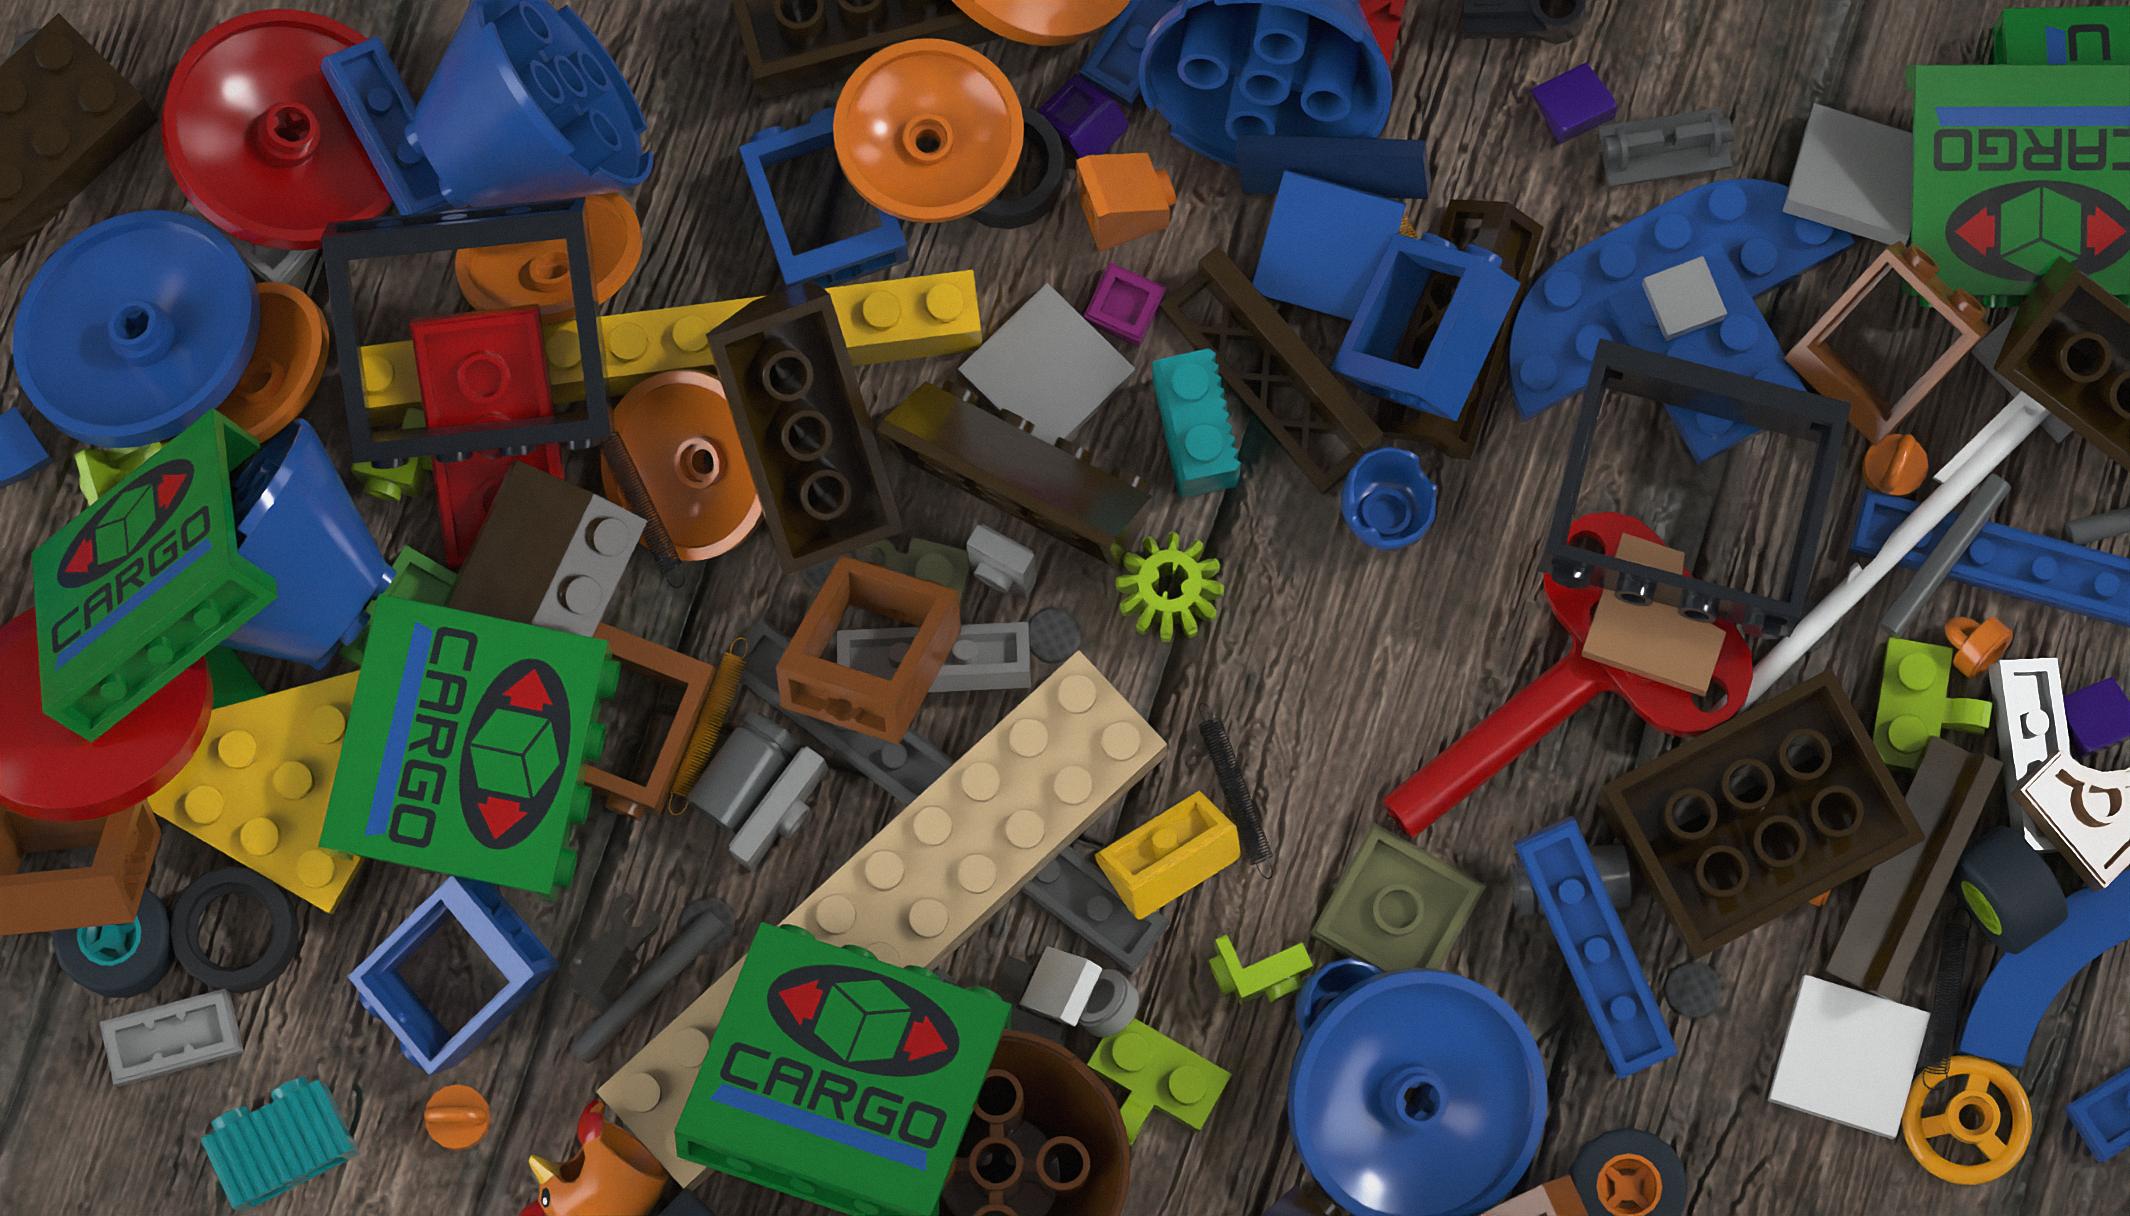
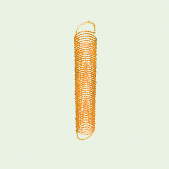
M738 638L746 642V651L743 657L731 654V648L730 654L724 652L725 655H723L724 658L722 660L725 662H720L724 665L720 664L719 666L722 668L718 667L719 670L717 672L720 674L716 673V675L719 677H714L718 680H713L714 682L711 687L714 689H710L713 692H709L711 695H707L710 697L706 698L709 701H705L708 704H704L706 707H703V709L705 710H701L704 712L700 713L703 716H699L702 719H698L700 722H697V724L699 725H695L698 727L694 728L697 731H693L695 733L692 734L694 737H691L693 740H689L692 743H688L690 746H687L689 749H686L688 751L685 752L687 755H684L686 758H682L684 761H681L683 763L680 764L682 767H679L681 770H678L679 773H676L678 776H675L677 778L674 779L676 782H673L675 785H672V791H669L671 793L670 802L673 796L672 793L686 797L682 793L688 794V792L683 790H690L682 786L690 789L692 787L683 783L692 786L694 784L687 781L696 783L688 778L698 780L687 774L700 777L688 771L699 775L702 774L692 769L704 772L693 766L705 769L694 763L706 765L693 759L708 763L697 757L709 760L698 755L710 757L699 751L711 754L703 749L712 750L702 745L710 748L714 747L703 742L715 744L704 739L716 742L708 737L717 738L707 733L715 736L718 735L708 730L716 733L720 732L709 727L721 730L713 725L722 727L714 722L723 724L718 720H724L714 715L726 718L718 714L727 715L719 710L728 712L720 707L729 709L724 705H730L723 701L729 703L731 701L724 698L733 699L725 695L734 697L729 693H735L728 689L736 691V689L729 686L735 688L737 686L730 683L739 685L734 681L740 682L735 678H741L734 674L740 676L742 674L735 671L743 673L739 669L745 670L740 667H746L741 663L747 664L740 660L745 657L748 648L747 641L744 638ZM669 802V811H670V813L673 814V815H679V814H681V813H678V814L672 813L671 810H670V802Z

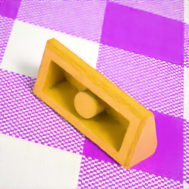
M1197 791L1095 854V859L1128 910L1140 920L1237 861L1241 851L1237 827L1205 795Z

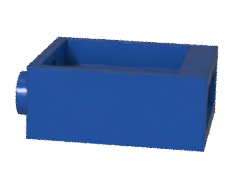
M836 107L821 110L808 119V124L787 131L781 126L761 130L749 138L750 143L739 146L743 165L786 289L810 280L815 281L822 288H831L909 262L907 244L897 217L891 216L876 207L875 209L882 227L796 256L792 254L763 168L833 145V123Z
M1423 232L1420 240L1394 233L1330 370L1368 395L1457 421L1521 283L1500 269L1503 260L1498 255L1482 247L1468 244L1465 252L1457 250V247L1451 242L1431 233ZM1436 270L1462 277L1419 370L1391 362L1432 271Z
M450 876L348 978L360 991L359 999L365 1009L374 1017L384 1020L400 1039L399 1045L404 1056L416 1067L424 1069L430 1076L453 1068L461 1063L561 965L493 884ZM453 915L509 981L454 1037L448 1033L397 971Z

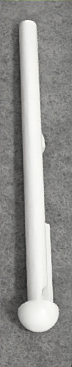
M2021 391L1932 478L1941 483V485L1891 533L1875 559L1863 570L1855 562L1850 567L1847 577L1796 625L1791 636H1785L1753 667L1754 677L1745 706L1736 717L1744 713L2051 412ZM1727 694L1707 713L1722 709L1727 703Z

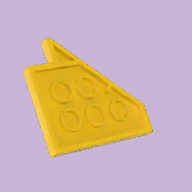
M360 670L212 710L206 733L192 758L169 783L147 798L152 812L333 915L366 859L365 857L355 855L353 861L327 856L318 847Z

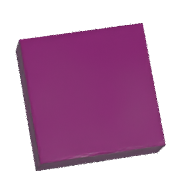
M1109 262L1083 318L1092 327L1141 348L1159 310V304L1167 293V287Z

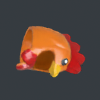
M595 1099L584 1108L578 1121L577 1135L582 1147L574 1158L562 1163L530 1155L528 1161L539 1182V1197L527 1204L518 1216H648L660 1199L669 1174L639 1139L623 1128L606 1120L604 1117L605 1104L603 1101Z

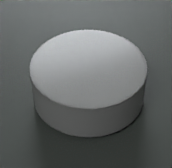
M1112 969L1102 970L1078 1023L1096 1037H1108L1120 1032L1131 1022L1136 1014L1139 1004L1136 988L1120 972Z

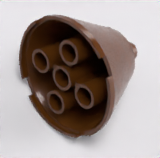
M1004 1029L940 1195L939 1216H1120L1129 1186L1130 1149L1126 1127L1112 1094L1097 1075L1065 1047L1032 1033ZM994 1158H1005L1008 1169L1015 1170L1009 1179L1001 1183H991L990 1180L981 1177L982 1170L992 1169Z

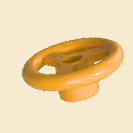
M1972 1055L1951 1056L1950 1069L1947 1073L1948 1077L1969 1074L1965 1090L1950 1100L1945 1113L1921 1119L1924 1101L1931 1089L1924 1085L1922 1079L1923 1071H1921L1911 1083L1902 1114V1128L1905 1140L1917 1161L1926 1170L1940 1179L1961 1185H1977L1991 1182L2009 1172L2025 1153L2032 1132L2031 1107L2020 1083L2001 1065ZM1928 1066V1068H1931V1069L1945 1070V1068H1934V1067ZM1926 1068L1924 1069L1935 1073H1945V1071H1933ZM1924 1073V1082L1929 1088H1934L1939 1082L1946 1079V1074ZM1989 1082L1995 1084L2002 1091L2012 1111V1131L2006 1145L1994 1134L1999 1127L2001 1115L1999 1106L1994 1098L1986 1093ZM1963 1107L1971 1108L1978 1114L1979 1125L1976 1130L1966 1129L1960 1123L1959 1112ZM1951 1133L1953 1137L1961 1142L1975 1144L1989 1161L1978 1165L1952 1163L1938 1155L1929 1145L1926 1138Z

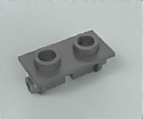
M1721 107L1598 126L1597 128L1609 188L1733 167L1728 142L1733 141L1732 125L1729 117L1723 118Z

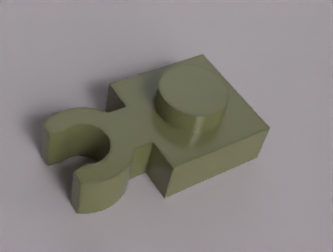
M916 537L911 538L907 554L897 552L894 545L887 539L865 546L866 550L881 553L886 559L883 566L889 570L921 580H934L947 588L957 590L959 608L961 607L970 574L967 550Z

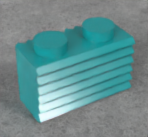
M1209 348L1161 358L1152 362V380L1179 498L1233 488L1240 478L1241 462L1237 460L1238 450L1235 449V438L1232 436L1233 426L1229 424L1230 414L1226 412L1227 401L1224 400V389L1221 388L1222 377L1218 375L1219 365L1215 363L1216 353Z
M306 1076L293 1079L270 1093L274 1102L264 1105L262 1108L251 1113L247 1106L238 1107L222 1114L211 1122L214 1132L204 1135L200 1140L234 1210L244 1213L360 1155L359 1149L349 1132L348 1126L338 1109L328 1085L322 1081L316 1080L309 1083Z

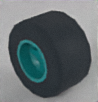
M146 887L134 923L53 930L52 944L62 969L77 984L106 998H130L151 990L167 975L176 957L169 933L172 912L155 893Z

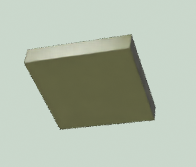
M1374 822L1312 929L1310 936L1348 958H1354L1376 966L1382 973L1403 968L1440 969L1485 890L1486 885Z

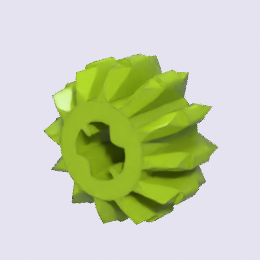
M1176 532L1168 534L1167 550L1160 551L1156 541L1151 536L1142 540V547L1147 558L1146 560L1137 554L1126 553L1123 557V565L1134 575L1119 576L1116 578L1115 583L1117 591L1131 594V596L1125 598L1120 603L1122 615L1131 616L1144 611L1138 619L1136 631L1141 635H1145L1150 631L1155 622L1161 623L1160 637L1162 642H1171L1173 625L1180 623L1184 634L1188 638L1195 637L1198 629L1192 615L1194 614L1204 621L1213 622L1216 618L1217 610L1207 600H1216L1224 596V585L1217 581L1208 580L1219 572L1220 564L1218 560L1214 558L1196 563L1201 557L1203 543L1199 540H1194L1185 552L1179 551V534ZM1171 575L1172 583H1175L1178 578L1183 580L1179 598L1167 599V591L1163 593L1162 597L1156 594L1159 591L1160 577Z

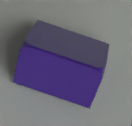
M1587 62L1532 88L1530 91L1559 145L1614 119L1618 109L1612 94Z
M1076 73L1037 111L1045 116L1059 133L1062 146L1076 159L1087 155H1102L1129 127V123L1116 101Z
M2113 677L2063 696L2068 736L2079 760L2130 740V701Z

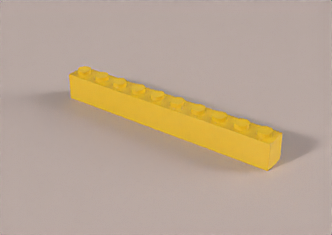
M973 270L823 288L831 295L853 366L977 351L983 345ZM765 296L601 316L611 397L626 395L641 381L668 371L690 369L719 376L706 334L751 301ZM576 320L542 326L554 404L586 400ZM412 340L361 347L372 427L403 423L408 406L423 410Z

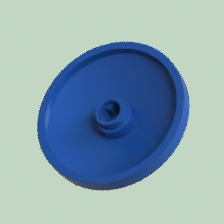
M144 210L118 215L101 221L85 229L60 247L38 271L22 299L13 332V359L21 386L30 401L57 429L81 442L109 448H130L160 442L183 432L211 408L216 409L228 397L246 371L253 356L260 329L261 307L257 284L247 263L229 240L216 228L193 216L165 210Z
M1403 968L1377 974L1355 984L1335 998L1318 1015L1303 1038L1293 1062L1288 1087L1289 1125L1294 1145L1303 1165L1315 1183L1328 1197L1355 1216H1477L1484 1213L1504 1198L1527 1170L1540 1143L1547 1111V1083L1542 1058L1533 1036L1517 1012L1505 1000L1485 986L1458 974L1431 968ZM1409 1087L1415 1088V1098L1411 1103L1407 1104L1403 1098L1404 1093Z

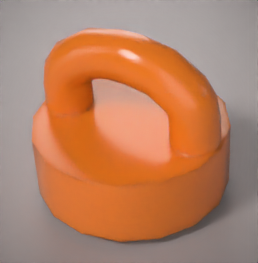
M1911 434L1888 435L1877 446L1873 444L1864 456L1862 464L1864 481L1870 490L1905 499L1914 494L1926 479L1929 467L1927 454Z
M1954 617L1945 625L1947 639L1959 650L1953 660V666L1969 679H1977L1986 673L1988 665L1997 662L2013 639L2012 630L1997 617L1989 618L1982 625L1970 618Z
M460 1084L445 1086L434 1093L424 1111L425 1126L431 1138L444 1148L455 1151L468 1150L481 1143L488 1134L492 1121L490 1106L484 1096L473 1088Z

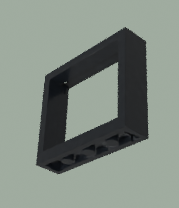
M586 197L327 223L321 236L353 463L371 461V466L375 469H390L408 464L410 457L434 455L437 462L450 463L469 459L473 456V451L498 449L500 455L519 456L536 451L538 444L562 442L564 448L576 450L597 446L601 443V438L611 437L614 418ZM566 239L588 410L556 413L555 416L428 429L426 427L373 432L349 260Z
M1600 338L1590 366L1538 571L1550 574L1551 579L1555 583L1567 588L1587 589L1589 585L1615 591L1614 596L1628 604L1649 606L1653 602L1678 608V613L1681 616L1693 621L1711 623L1718 618L1741 624V629L1754 637L1763 639H1777L1780 635L1790 637L1801 617L1852 403ZM1606 388L1816 443L1779 600L1566 545Z

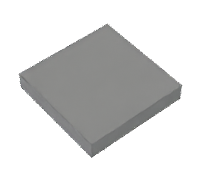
M1814 103L1807 121L1782 212L1885 244L1893 245L1901 241L1906 245L1911 232L1913 133Z
M1046 283L958 368V374L998 414L1003 408L1025 418L1035 425L1031 435L1054 445L1057 437L1069 440L1136 375V369L1062 296Z

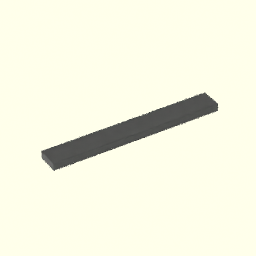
M763 618L759 620L746 637L747 652L745 657L740 660L747 664L741 663L746 666H740L745 670L739 669L743 673L735 671L742 674V676L734 674L741 678L735 679L739 680L743 685L905 806H909L956 763V761L910 727H908L898 745L782 708L776 666L792 639ZM745 640L733 655L738 657L744 656L746 651ZM1069 845L1020 889L1023 894L1130 974H1133L1170 925V921L1157 911L1138 920L1128 910L1104 872Z

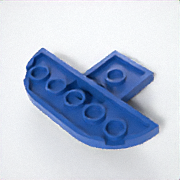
M1728 179L1708 183L1689 190L1578 248L1557 261L1536 281L1523 301L1513 326L1508 351V376L1512 396L1523 422L1585 390L1592 359L1600 338L1807 392L1793 367L1783 359L1786 355L1754 300L1851 250L1855 240L1849 232L1782 212L1789 189L1785 185L1756 179ZM1703 256L1727 311V316L1722 321L1665 341L1642 286V281L1645 277ZM1663 403L1699 466L1767 431Z

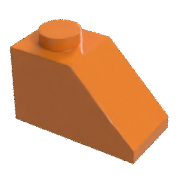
M1148 152L1087 155L1076 159L1077 196L1099 252L1169 227V206L1177 203L1176 195L1166 169L1162 168L1155 171Z

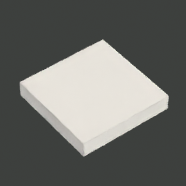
M1804 975L1800 983L1767 1101L1893 1140L1897 1136L1931 1013Z

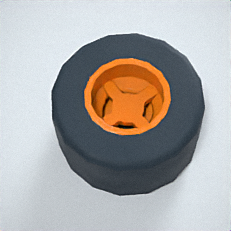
M1628 1127L1604 1132L1586 1144L1569 1167L1568 1175L1570 1174L1589 1216H1680L1684 1211L1688 1184L1683 1163L1668 1143L1651 1132Z

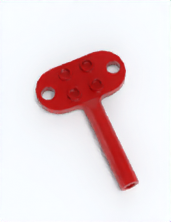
M1617 512L1590 513L1573 521L1566 545L1570 546L1573 541L1579 538L1589 537L1598 541L1602 545L1605 555L1615 557L1623 533L1666 546L1660 537L1640 520ZM1683 566L1682 575L1694 578ZM1543 573L1545 598L1556 618L1572 637L1573 644L1571 650L1565 657L1383 797L1381 802L1397 826L1412 840L1602 692H1613L1620 695L1642 719L1657 731L1681 738L1700 736L1735 718L1745 706L1754 676L1751 651L1741 633L1732 622L1716 618V621L1711 622L1712 625L1726 632L1710 682L1717 683L1724 689L1727 694V703L1722 709L1707 713L1694 706L1691 700V692L1582 657V650L1604 588L1589 585L1587 589L1567 588L1555 583L1551 579L1550 574Z

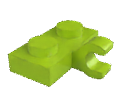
M1889 637L1871 738L1889 770L1912 773L1929 735L1939 737L1941 728L1974 735H1984L1985 729L1989 728L1992 709L1991 702L1970 698H1946L1954 648Z
M1134 1017L1120 1032L1103 1037L1087 1064L1096 1075L1130 1094L1120 1109L1130 1147L1139 1135L1153 1108L1199 1134L1232 1076L1231 1073Z

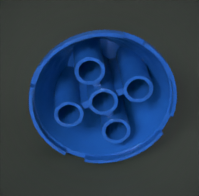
M472 0L414 112L413 121L405 126V135L409 144L419 155L429 160L441 178L439 180L441 193L447 202L457 210L465 209L469 205L478 208L577 198L631 190L648 178L653 165V153L648 150L642 154L638 136L647 129L645 119L632 90L618 66L591 29L568 5L557 11L546 0Z
M1180 0L1158 21L1147 36L1139 63V84L1144 101L1149 110L1156 107L1160 114L1171 124L1170 135L1198 154L1234 168H1238L1235 153L1238 134L1376 139L1387 121L1392 101L1393 88L1389 67L1358 0Z
M298 418L278 433L233 483L238 488L234 496L236 500L232 504L238 554L276 579L278 598L217 646L302 663L320 671L335 654L341 641L348 646L362 632L371 617V614L365 611L363 607L369 599L375 601L378 599L379 594H383L394 579L397 571L386 563L313 426L304 419Z

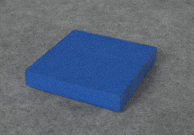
M1285 169L1253 280L1254 287L1262 296L1353 321L1394 233L1398 234L1406 202Z

